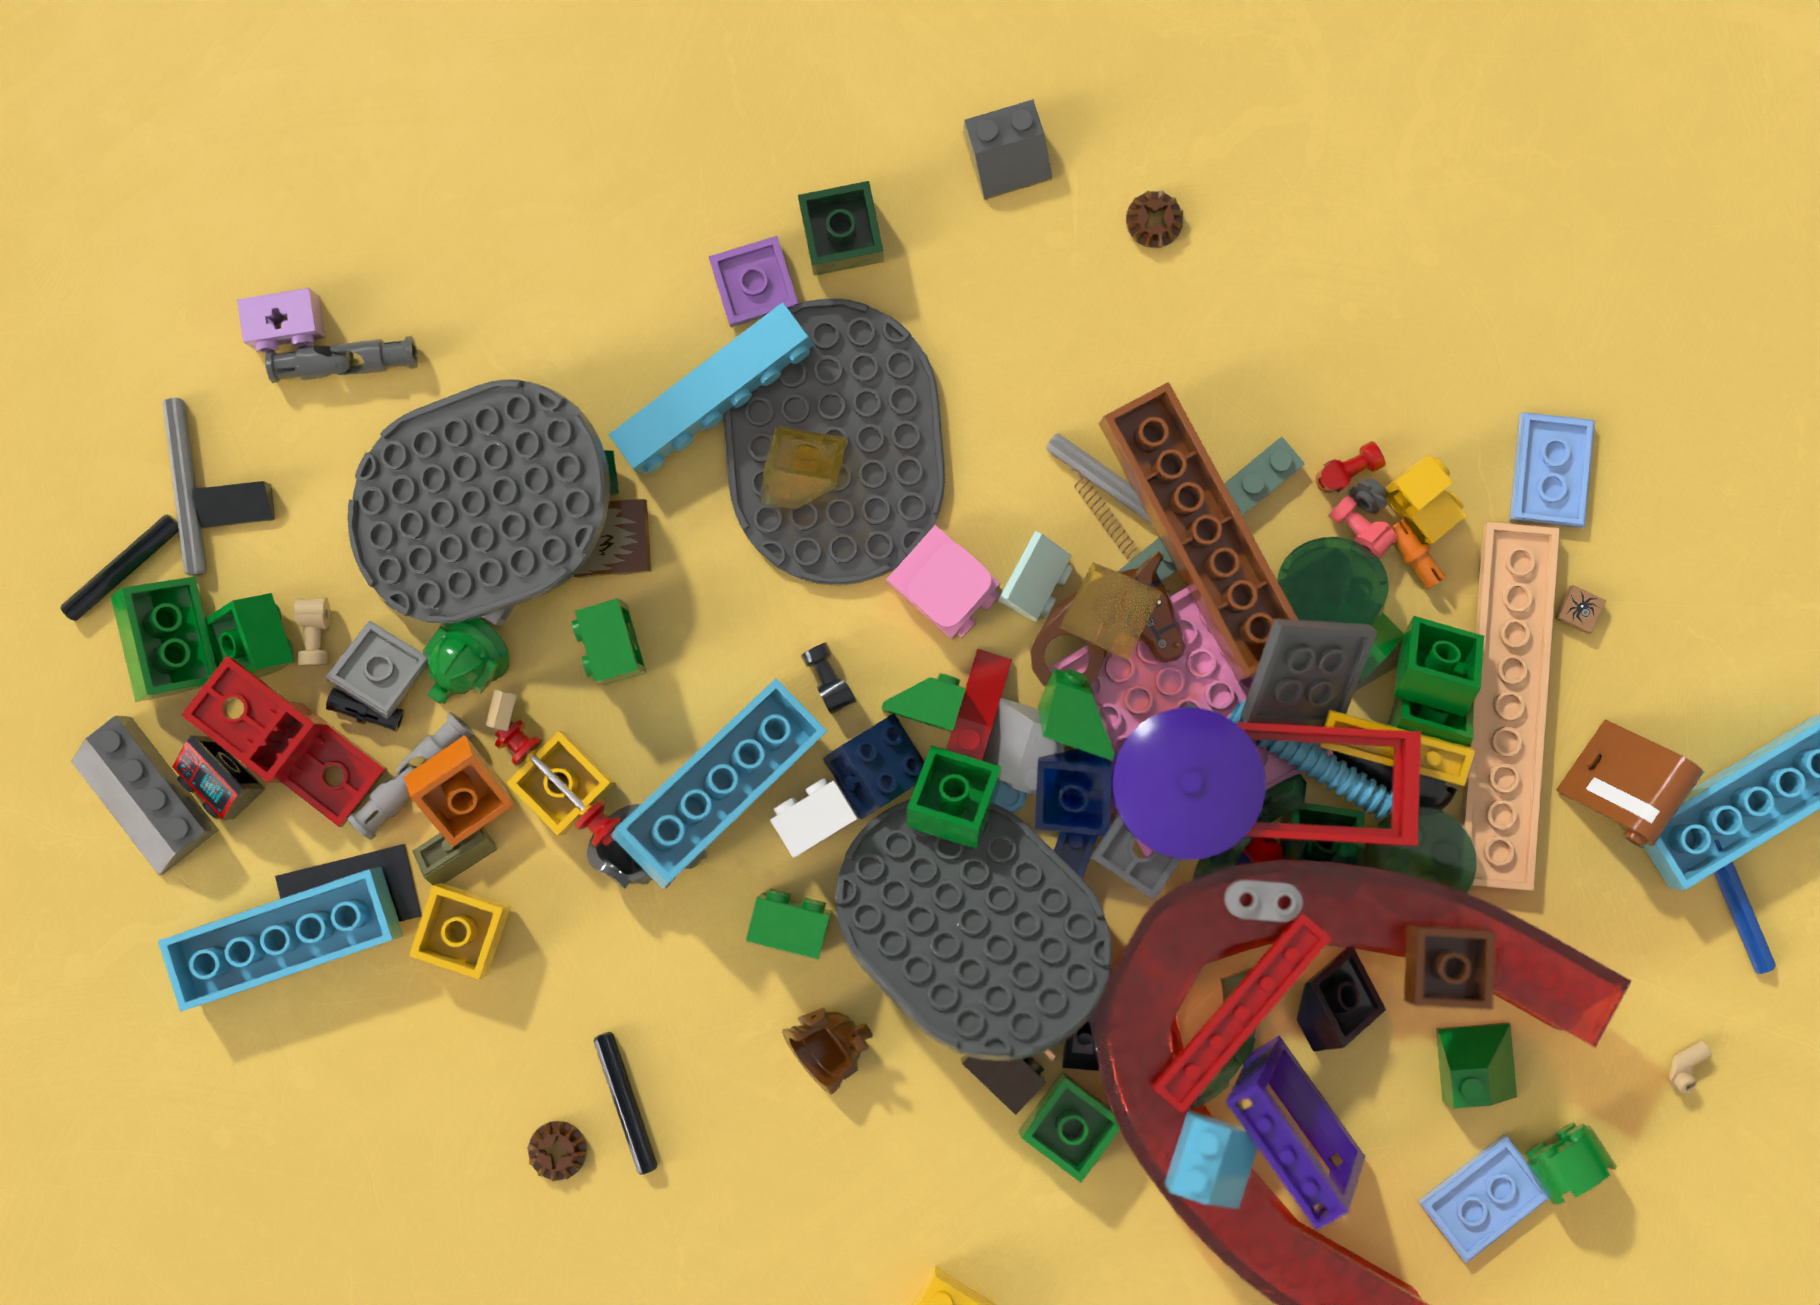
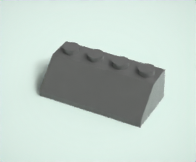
M115 715L84 740L71 761L159 876L163 875L219 831L192 794L178 782V776L130 716Z

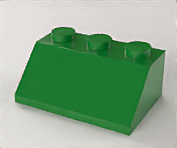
M195 576L122 587L111 596L135 702L172 696L203 687L217 667Z

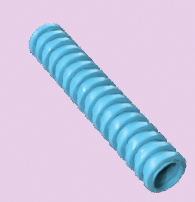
M1246 700L1239 702L1231 713L1229 719L1234 723L1245 722L1241 717V713ZM1255 740L1258 747H1267L1266 751L1268 753H1277L1276 758L1280 760L1285 758L1286 764L1289 766L1295 764L1296 770L1299 772L1306 771L1307 777L1311 778L1314 776L1317 783H1326L1325 788L1329 790L1336 789L1335 794L1338 796L1344 794L1345 800L1348 802L1355 801L1356 807L1361 808L1363 806L1366 813H1375L1374 818L1381 820L1391 811L1392 790L1387 792L1385 785L1381 784L1378 786L1375 779H1366L1367 774L1363 772L1356 773L1357 768L1353 766L1348 768L1347 762L1344 760L1338 762L1337 756L1334 754L1327 755V750L1324 748L1317 749L1316 743Z

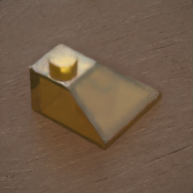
M776 426L764 466L761 503L774 505L779 508L798 509L835 488L847 445V438Z

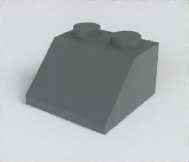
M1034 99L964 120L963 135L984 200L1052 180L1045 135Z

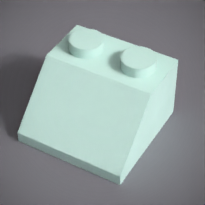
M1035 531L997 602L1034 622L1038 620L1040 615L1047 618L1056 601V598L1051 596L1056 584L1064 586L1073 569V566L1068 564L1072 555L1043 534Z

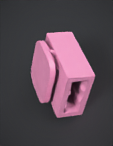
M936 525L887 578V583L951 640L956 634L963 638L976 623L972 616L977 610L982 607L987 611L1000 596L996 589L1001 583L962 546L956 544Z

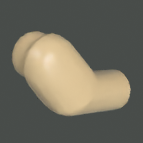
M1701 1040L1673 1057L1669 1081L1672 1087L1678 1089L1681 1093L1687 1094L1695 1089L1694 1066L1712 1056L1705 1042Z

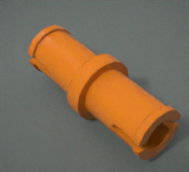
M1405 517L1391 526L1397 535L1395 544L1404 555L1402 558L1405 565L1408 563L1411 565L1425 585L1426 590L1446 578V575L1443 574L1429 554L1428 550L1430 547L1427 543L1422 544Z

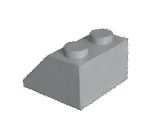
M1001 698L982 761L1001 766L1000 780L1012 789L1047 799L1065 744L1042 736L1037 708Z

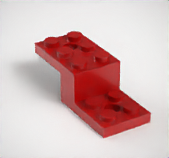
M226 656L181 714L183 718L266 782L284 784L338 827H343L346 824L348 816L356 811L387 771L385 766L303 703L289 702L238 661L229 656ZM233 698L240 699L244 705L243 714L236 719H232L226 710L228 702ZM333 765L340 767L344 774L343 781L338 786L330 785L326 779L327 770Z

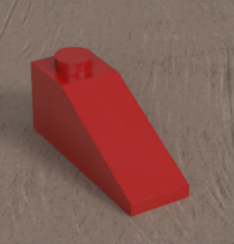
M977 649L965 687L966 690L946 750L982 761L1012 659Z

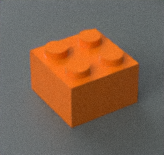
M466 735L404 776L410 798L452 847L514 806L505 783Z

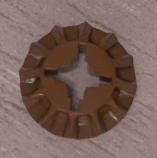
M1148 190L1144 194L1135 197L1130 204L1126 214L1127 229L1131 237L1145 247H1164L1178 237L1183 227V210L1178 205L1176 198L1165 194L1163 190L1159 192H1150ZM1164 209L1165 211L1161 218V222L1164 225L1160 226L1155 223L1145 229L1144 227L1150 217L1147 210L1155 214Z
M552 1121L539 1127L533 1133L527 1147L529 1164L537 1171L538 1176H543L552 1182L569 1179L576 1174L583 1166L587 1155V1145L582 1133L574 1125L564 1121ZM559 1136L560 1148L572 1154L562 1155L556 1166H554L553 1154L542 1151V1149L552 1148Z

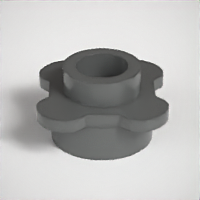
M1366 478L1357 484V488L1352 487L1349 491L1357 506L1364 511L1377 514L1380 507L1385 508L1387 506L1386 498L1388 493L1383 485L1374 479Z

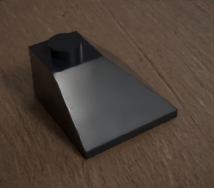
M1353 946L1343 950L1304 985L1296 1020L1313 1052L1345 1048L1386 1011Z

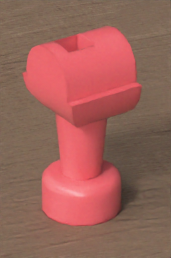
M1347 495L1328 516L1336 524L1345 521L1357 535L1354 539V545L1359 553L1365 555L1370 560L1377 561L1387 551V548L1396 542L1397 535L1389 527L1390 524L1386 522L1370 523L1354 510L1357 507V503Z

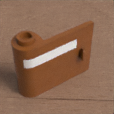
M1605 719L1556 790L1558 793L1618 823L1625 830L1623 837L1632 844L1643 848L1645 844L1654 846L1704 771L1688 758Z

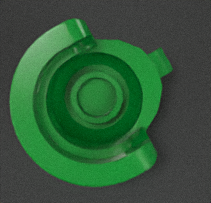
M479 618L461 623H443L423 649L424 656L428 658L430 677L437 682L427 696L439 704L441 702L445 704L452 692L455 694H465L474 689L481 694L491 681H497L498 678L502 677L507 672L509 666V654L503 640L490 625Z

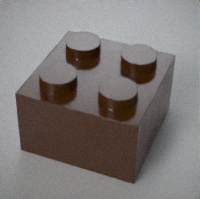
M1407 924L1404 1001L1414 1006L1493 1010L1496 931L1473 927Z

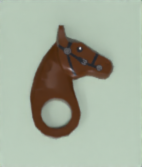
M1159 551L1148 558L1138 569H1130L1108 575L1086 585L1061 603L1050 614L1030 651L1032 671L1043 686L1046 687L1051 676L1044 662V652L1047 645L1054 638L1061 635H1071L1080 639L1085 644L1089 653V662L1082 674L1089 680L1090 684L1096 680L1113 640L1120 632L1144 642L1159 662H1172L1178 660L1183 655L1186 649L1185 639L1170 596L1157 574L1164 558Z

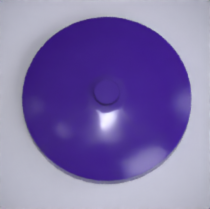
M1186 707L1170 709L1156 714L1140 724L1129 735L1117 756L1112 786L1117 811L1127 829L1136 839L1159 854L1176 859L1191 860L1220 854L1245 837L1261 812L1265 797L1266 780L1260 754L1243 729L1219 713L1201 708Z

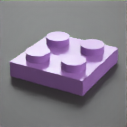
M778 236L708 256L730 328L761 319L782 302L788 309L798 306Z

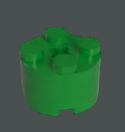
M1570 1123L1555 1133L1558 1139L1546 1146L1544 1142H1541L1525 1152L1529 1159L1527 1161L1529 1169L1552 1204L1565 1202L1561 1195L1570 1191L1575 1198L1584 1194L1610 1176L1606 1168L1614 1170L1617 1168V1165L1592 1127L1585 1124L1576 1126L1575 1123Z

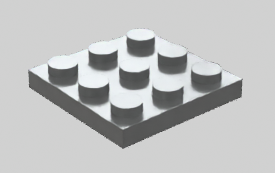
M1275 619L1241 717L1246 723L1324 727L1329 709L1346 714L1377 631L1370 624Z

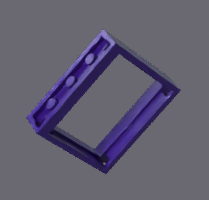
M1279 1035L1249 1053L1226 1103L1315 1229L1318 1230L1349 1212L1366 1156ZM1268 1084L1330 1169L1329 1175L1266 1088ZM1243 1098H1249L1253 1105L1244 1109L1239 1101ZM1337 1153L1342 1159V1163L1338 1166L1330 1158Z

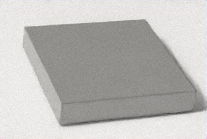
M369 620L328 673L326 680L386 719H389L428 667V658L420 651Z

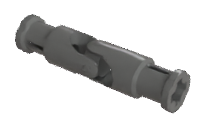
M406 336L405 340L392 342L376 339L337 344L332 347H299L295 352L276 353L274 350H270L265 355L266 371L272 383H278L283 378L301 377L302 380L327 377L331 374L386 372L389 367L409 366L410 369H415L418 366L417 347L412 336ZM353 352L359 354L364 363L352 366Z

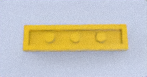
M1330 709L1324 727L1407 731ZM1421 734L1420 774L1465 786L1475 750L1467 746ZM1319 743V746L1322 748L1393 767L1394 747Z

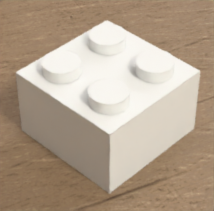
M823 778L805 789L809 796L800 802H797L795 797H792L774 808L777 816L770 819L793 858L859 817L836 780L828 783L827 779Z

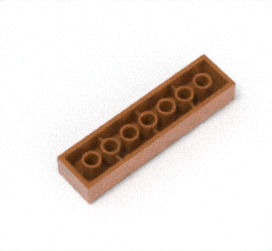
M1167 382L1105 415L1099 422V426L1237 680H1241L1256 673L1274 620H1298L1174 390L1170 383Z

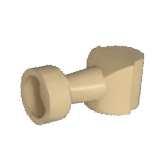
M327 598L296 599L293 616L295 621L303 627L305 650L298 652V665H328V653L325 650H320L322 630L329 629L331 622L329 601Z

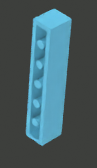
M782 302L608 435L634 470L642 475L646 472H655L664 465L665 457L675 450L679 452L691 445L694 441L693 436L702 429L709 430L715 427L723 419L722 414L732 407L738 408L748 402L752 397L751 392L761 385L767 386L773 383L781 375L780 370L790 363L796 364L802 361L810 353L809 348L815 344Z

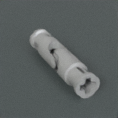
M450 712L447 715L448 720L434 735H428L397 767L395 774L398 773V776L382 782L369 795L370 800L356 814L351 813L348 816L349 822L359 833L372 840L376 836L375 831L389 817H395L406 805L409 793L404 776L417 768V766L408 763L411 759L420 756L429 760L462 736L466 735L470 739L474 736V732L458 716ZM374 811H378L371 820H367Z

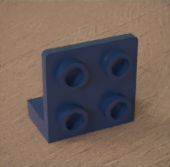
M893 714L822 758L861 820L916 786L924 765L923 758L897 717Z

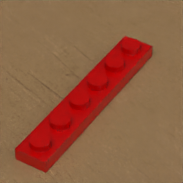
M1300 912L1157 1079L1152 1088L1183 1114L1332 938Z

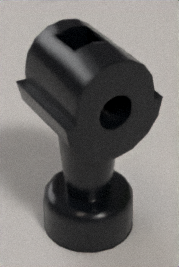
M825 642L804 652L801 657L807 667H815L821 682L817 689L832 715L843 707L857 701L850 687L845 681L839 679L827 659L831 657L832 652Z

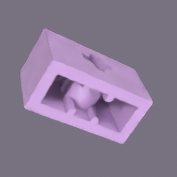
M310 288L237 299L243 342L256 349L257 352L279 350L278 345L291 343L294 347H306L313 345L316 339L325 338L319 296ZM285 316L288 320L282 322V317ZM281 323L282 328L279 329L276 324Z

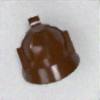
M823 1007L800 1016L797 1019L801 1025L783 1029L782 1033L792 1053L807 1073L826 1092L834 1094L840 1088L843 1079L846 1080L858 1071L857 1060L861 1052L868 1050L869 1046L865 1040L872 1038L873 1033L866 1023L856 1026L848 1016L839 1012L827 1013Z

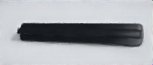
M168 514L162 516L66 600L60 607L63 614L73 621L80 619L179 532L176 519Z
M612 1032L600 1034L594 1038L593 1042L637 1173L639 1175L650 1173L657 1168V1162L614 1034Z

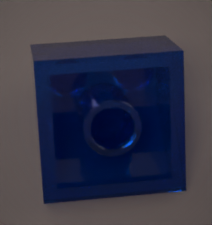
M1080 749L1039 757L1037 763L1035 829L1104 836L1114 821L1115 801L1112 780L1118 751H1114L1115 756L1112 761Z

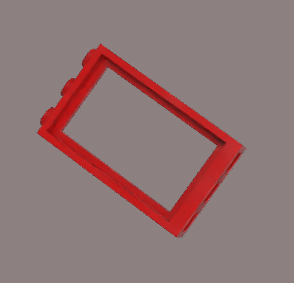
M1236 723L1251 740L1394 747L1391 829L1255 822L1245 837L1417 846L1421 732Z

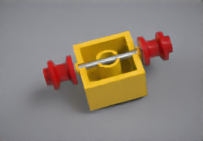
M510 719L508 731L498 729L495 733L498 737L495 746L498 749L508 747L514 753L511 762L515 766L525 760L527 761L506 784L557 836L566 835L575 826L578 830L588 828L594 834L592 844L595 847L601 843L608 847L615 841L611 834L622 823V820L619 817L610 819L603 812L606 804L601 799L617 783L567 732L557 731L537 750L543 740L539 736L529 738L523 732L526 723L522 719L516 722Z

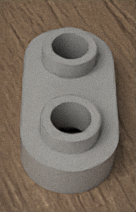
M1237 880L1228 886L1224 895V902L1228 911L1242 919L1286 922L1296 918L1301 912L1303 905L1302 896L1298 889L1282 882ZM1248 892L1252 897V902L1249 906L1243 907L1239 902L1241 894ZM1286 895L1290 900L1288 908L1281 910L1278 907L1277 901L1281 896Z

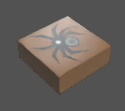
M1575 585L1569 586L1555 619L1586 634H1590L1596 625L1606 600Z

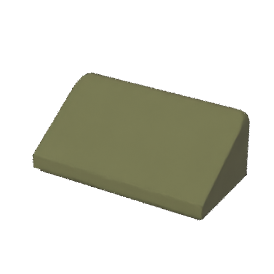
M483 826L454 847L439 833L412 852L423 877L429 883L435 885L448 882L495 852L497 848Z

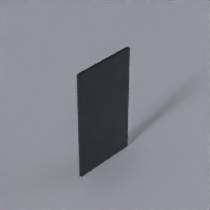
M405 844L275 876L280 899L368 869L381 867L399 922L422 916Z

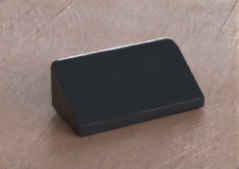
M265 481L192 489L193 499L202 528L275 520L272 484Z

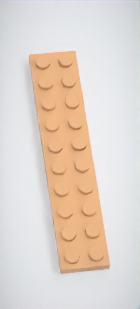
M1496 522L1483 523L1475 630L1476 634L1484 636L1481 689L1473 701V741L1467 745V747L1475 750V754L1463 793L1457 884L1534 891L1560 528Z

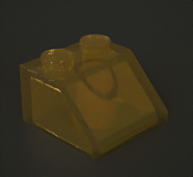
M1092 562L1059 628L1127 661L1162 593L1129 576Z

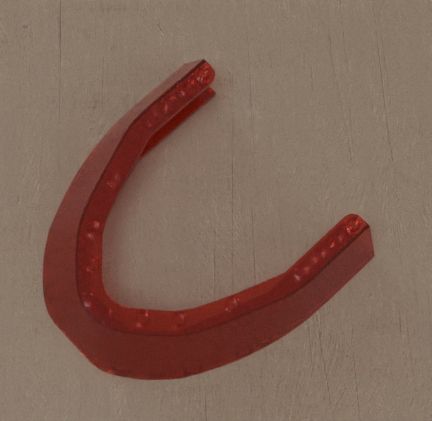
M1277 859L1225 868L1175 887L1155 901L1141 918L1110 973L1102 998L1095 1010L1094 1037L1100 1074L1109 1105L1124 1140L1155 1186L1188 1227L1226 1265L1274 1304L1431 1305L1422 1300L1417 1290L1410 1284L1298 1221L1253 1168H1251L1239 1209L1207 1205L1170 1193L1165 1185L1187 1111L1190 1110L1213 1118L1204 1106L1200 1096L1182 1114L1152 1088V1085L1184 1049L1177 1012L1204 965L1254 948L1273 944L1293 921L1281 922L1236 917L1225 906L1224 895L1226 889L1237 880L1290 884L1297 888L1302 896L1303 905L1301 913L1306 915L1332 938L1327 946L1344 948L1353 946L1354 949L1406 958L1407 924L1473 927L1496 931L1493 994L1546 1025L1558 1030H1564L1595 1048L1632 981L1496 905L1432 881L1392 871L1334 862ZM1248 892L1241 894L1239 898L1241 906L1246 907L1251 904L1252 897ZM1283 895L1278 899V907L1281 910L1288 908L1290 904L1288 896Z

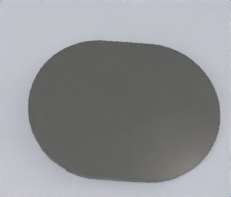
M818 299L799 303L798 306L789 308V310L815 344L809 348L810 353L799 363L788 364L780 370L781 375L777 380L767 386H759L751 392L752 397L748 402L738 408L732 407L723 414L730 496L736 517L747 538L757 551L777 568L794 577L816 584H857L873 580L897 568L933 528L940 512L945 486V465L937 383L925 352H923L910 332L891 316H887L869 307V305L851 300Z
M497 380L477 385L417 408L393 421L380 433L381 437L370 452L364 454L355 474L357 480L352 500L349 499L348 532L351 548L359 570L368 585L374 587L387 605L405 616L429 623H461L545 595L564 584L582 567L596 546L607 517L610 495L609 469L606 455L596 430L584 413L568 398L557 391L536 383L521 380Z
M910 799L894 805L870 821L848 848L839 876L837 877L836 911L838 923L847 948L856 962L919 1029L937 1043L963 1055L987 1060H1014L1037 1055L1054 1048L1071 1037L1087 1022L1103 996L1111 967L1112 945L1105 914L1097 897L1084 880L1027 824L1007 809L994 803L979 846L975 849L908 828L907 807Z

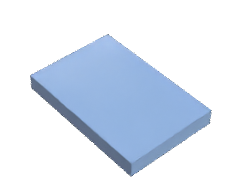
M1526 412L1519 414L1510 521L1574 528L1585 527L1595 420Z
M1503 1134L1421 1198L1418 1203L1460 1258L1467 1263L1549 1198L1529 1169L1527 1161L1510 1139Z

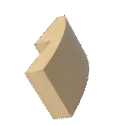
M494 690L486 726L508 731L517 699L516 694Z

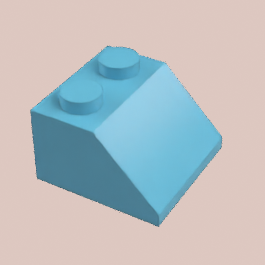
M1188 1110L1165 1185L1170 1193L1207 1205L1239 1209L1258 1147L1244 1128Z

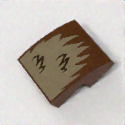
M647 500L609 501L607 517L599 540L591 555L573 575L574 577L585 578L611 574L626 575L651 572Z

